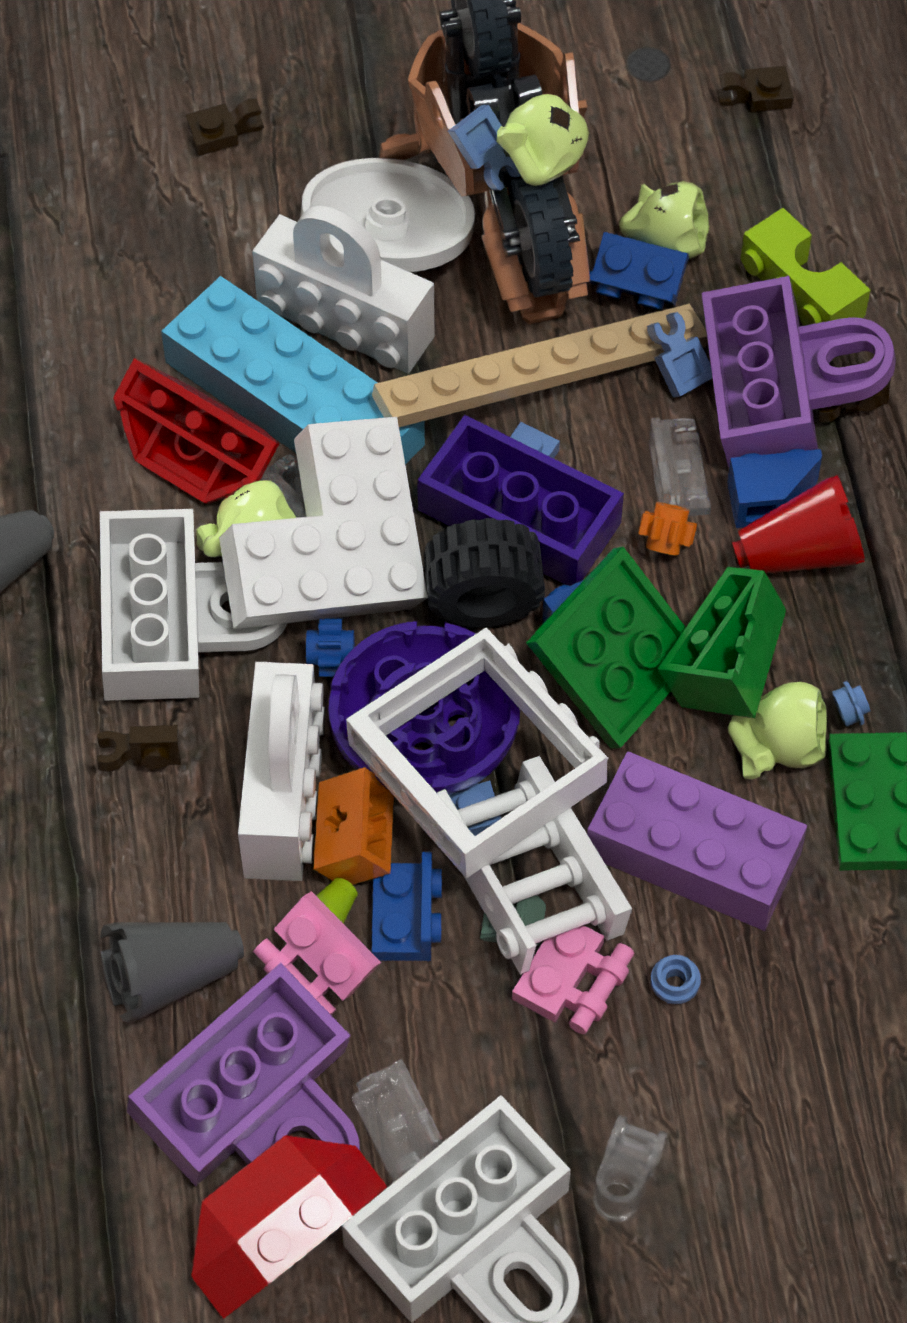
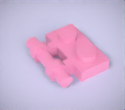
M312 891L304 895L274 928L276 933L287 943L285 947L279 951L266 938L253 951L266 965L263 970L267 974L282 963L331 1015L336 1011V1008L324 997L326 992L331 988L342 1000H345L353 994L381 963ZM299 956L318 975L312 983L293 965Z
M585 925L546 939L533 957L529 971L523 973L513 989L512 1000L553 1022L557 1021L561 1012L566 1007L576 1012L569 1022V1026L577 1033L584 1035L593 1021H600L608 1008L605 1001L613 988L621 986L628 975L629 969L627 965L634 956V951L627 945L618 943L611 956L600 955L598 952L604 944V935ZM586 972L596 976L597 978L588 992L576 989Z

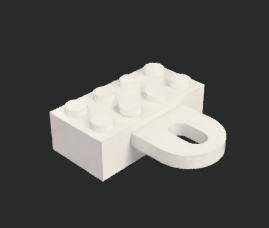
M313 206L303 213L298 222L279 214L252 251L257 301L276 314L300 324L301 327L311 333H320L337 341L348 350H357L375 358L385 367L397 368L408 374L435 337L434 283L381 260L378 245L372 235L358 221L340 210L327 206ZM330 234L336 237L338 240L330 237Z
M193 509L100 511L104 701L199 698L198 652L255 650L272 643L284 631L287 623L233 628L231 613L226 612L221 607L224 602L229 600L223 562L195 563Z
M255 662L238 829L244 878L302 881L304 863H313L314 834H311L312 820L317 818L318 791H315L316 777H320L322 759L319 739L320 735H324L325 728L323 683H315L313 664Z
M502 1095L342 1225L344 1247L411 1323L452 1289L462 1297L484 1323H568L574 1314L578 1302L579 1278L574 1262L536 1219L569 1191L570 1168ZM517 1268L527 1270L551 1296L552 1302L550 1306L538 1312L527 1309L506 1286L504 1282L505 1275Z

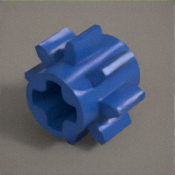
M320 619L318 630H307L306 664L318 665L319 677H334L344 658L355 647L354 630H343L342 619Z

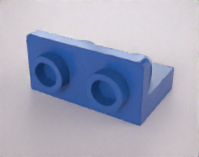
M604 232L593 272L589 271L590 283L597 286L595 293L621 299L623 292L638 296L637 304L662 310L664 303L672 306L676 305L689 255L677 250Z
M422 852V863H391L390 874L373 879L372 953L379 961H431L432 943H441V913H432V898H442V869H432V852Z

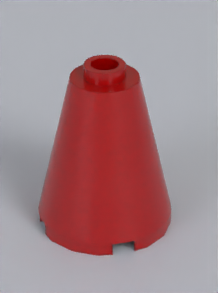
M838 475L826 478L738 530L740 540L732 542L739 567L749 566L753 570L777 573L855 566L865 562L854 518L851 517L847 505L848 500Z

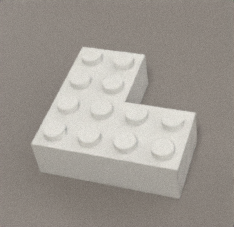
M397 417L308 424L294 439L307 517L232 524L219 537L234 629L411 610L428 598Z

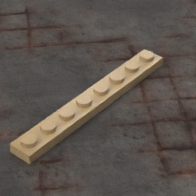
M686 304L376 383L373 387L372 397L384 418L397 417L399 427L654 361V357L663 353L664 350L661 345L651 340L648 335L647 326L659 322L663 332L668 335L670 324L667 321L666 315L678 312L685 321V339L697 336L703 348L706 347L708 342L707 331L691 305Z

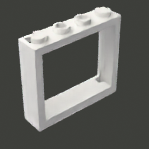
M484 628L346 719L349 745L466 879L607 783L608 757L600 750L599 740L594 736L588 737L579 728L576 717L569 707L563 703L558 705L548 694L546 685L540 676L534 671L528 673L518 662L517 655L511 645L507 644L504 646L487 628ZM483 671H486L575 769L474 836L386 735Z

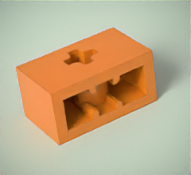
M364 767L319 782L318 803L316 806V837L313 851L314 870L332 881L335 878H342L354 885L390 874L394 795L367 768Z

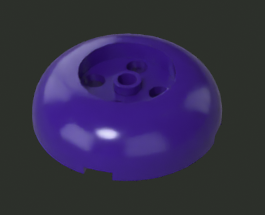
M417 621L405 622L387 627L370 635L350 651L334 675L328 711L333 738L339 751L354 770L365 767L373 772L349 745L346 719L476 633L449 623H445V627L417 626ZM483 671L386 735V737L436 793L446 790L448 795H452L476 785L492 773L503 761L516 737L520 719V708L489 674ZM454 715L465 716L464 718H459L453 726H450L448 720ZM419 742H425L431 745V748L418 750L413 748V746ZM375 775V777L378 779V781H379L385 788H387V787L381 782V780Z

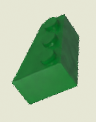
M727 567L659 666L658 671L681 707L748 718L756 717L786 613V608L765 571Z

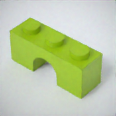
M784 208L744 232L740 258L743 266L751 275L758 276L762 281L790 276L797 313L804 326L842 318H864L866 316L870 289L842 262L824 272H812L801 267L808 262L812 234Z

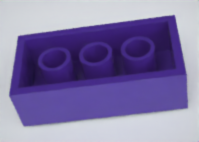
M466 415L463 416L417 480L418 510L448 526L462 524L468 520H484L485 518L506 519L514 521L515 524L527 526L529 532H534L538 537L543 574L569 586L584 579L622 521L624 493Z

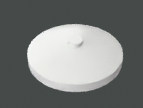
M364 158L342 162L317 174L308 183L302 196L301 216L308 208L313 206H327L346 213L358 221L372 235L378 245L381 260L408 272L432 269L453 260L466 249L473 234L475 210L470 197H461L448 176L427 166L409 161L389 158ZM330 234V237L338 240L336 237Z

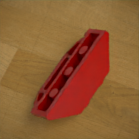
M136 358L133 359L113 397L116 408L120 411L123 428L134 460L205 504H211L226 498L236 489L260 481L279 446V443L263 428L196 388Z
M285 1135L201 1202L191 1278L222 1319H225L336 1231L388 1186L355 1145Z

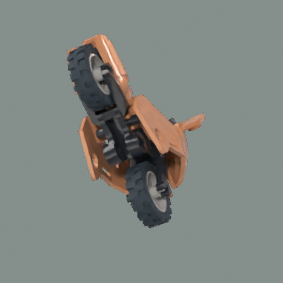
M451 0L452 9L439 13L442 30L427 37L414 60L409 74L408 83L414 100L416 134H398L388 138L386 142L381 143L379 158L407 160L416 155L430 152L433 161H439L461 197L485 192L486 211L483 216L485 234L481 235L502 300L507 301L510 312L520 310L523 320L528 324L560 318L566 308L567 300L588 295L587 282H590L583 213L579 214L576 201L567 192L563 176L561 175L542 185L532 186L527 184L521 175L519 177L510 176L507 169L503 166L499 171V179L505 188L493 190L485 182L484 165L479 169H471L448 133V130L481 105H489L500 124L505 127L509 115L517 107L531 98L543 94H552L560 97L570 108L585 117L588 107L586 100L578 101L573 52L563 55L561 49L550 40L520 24L521 10L520 7H516V0ZM503 149V152L506 155V157H510V155ZM579 160L574 167L563 175L576 173L579 167Z

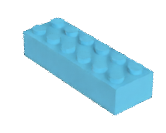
M222 276L215 280L161 331L165 362L244 418L263 428L270 436L295 453L294 439L308 424L384 418L372 397L374 384L378 382ZM424 421L399 427L405 464L425 445Z

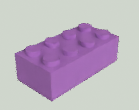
M627 751L588 828L587 835L605 864L765 931L802 853L808 825Z

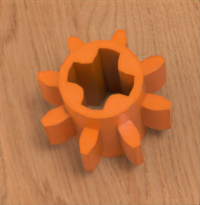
M656 502L654 513L645 511L642 514L638 534L648 536L646 548L664 554L679 555L681 545L690 547L693 544L697 523L687 521L690 510L669 503Z

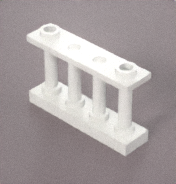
M540 756L522 762L514 790L458 810L446 790L439 791L437 794L468 828L474 824L515 810L555 781ZM571 807L466 879L497 933L496 938L501 953L506 959H512L520 974L528 972L536 948L535 943L588 923L598 926L606 941L624 935L632 911V907ZM543 845L548 849L551 848L560 862L559 866L503 887L490 867L494 863ZM564 884H568L570 887L574 886L583 900L582 905L526 926L513 906L514 903Z

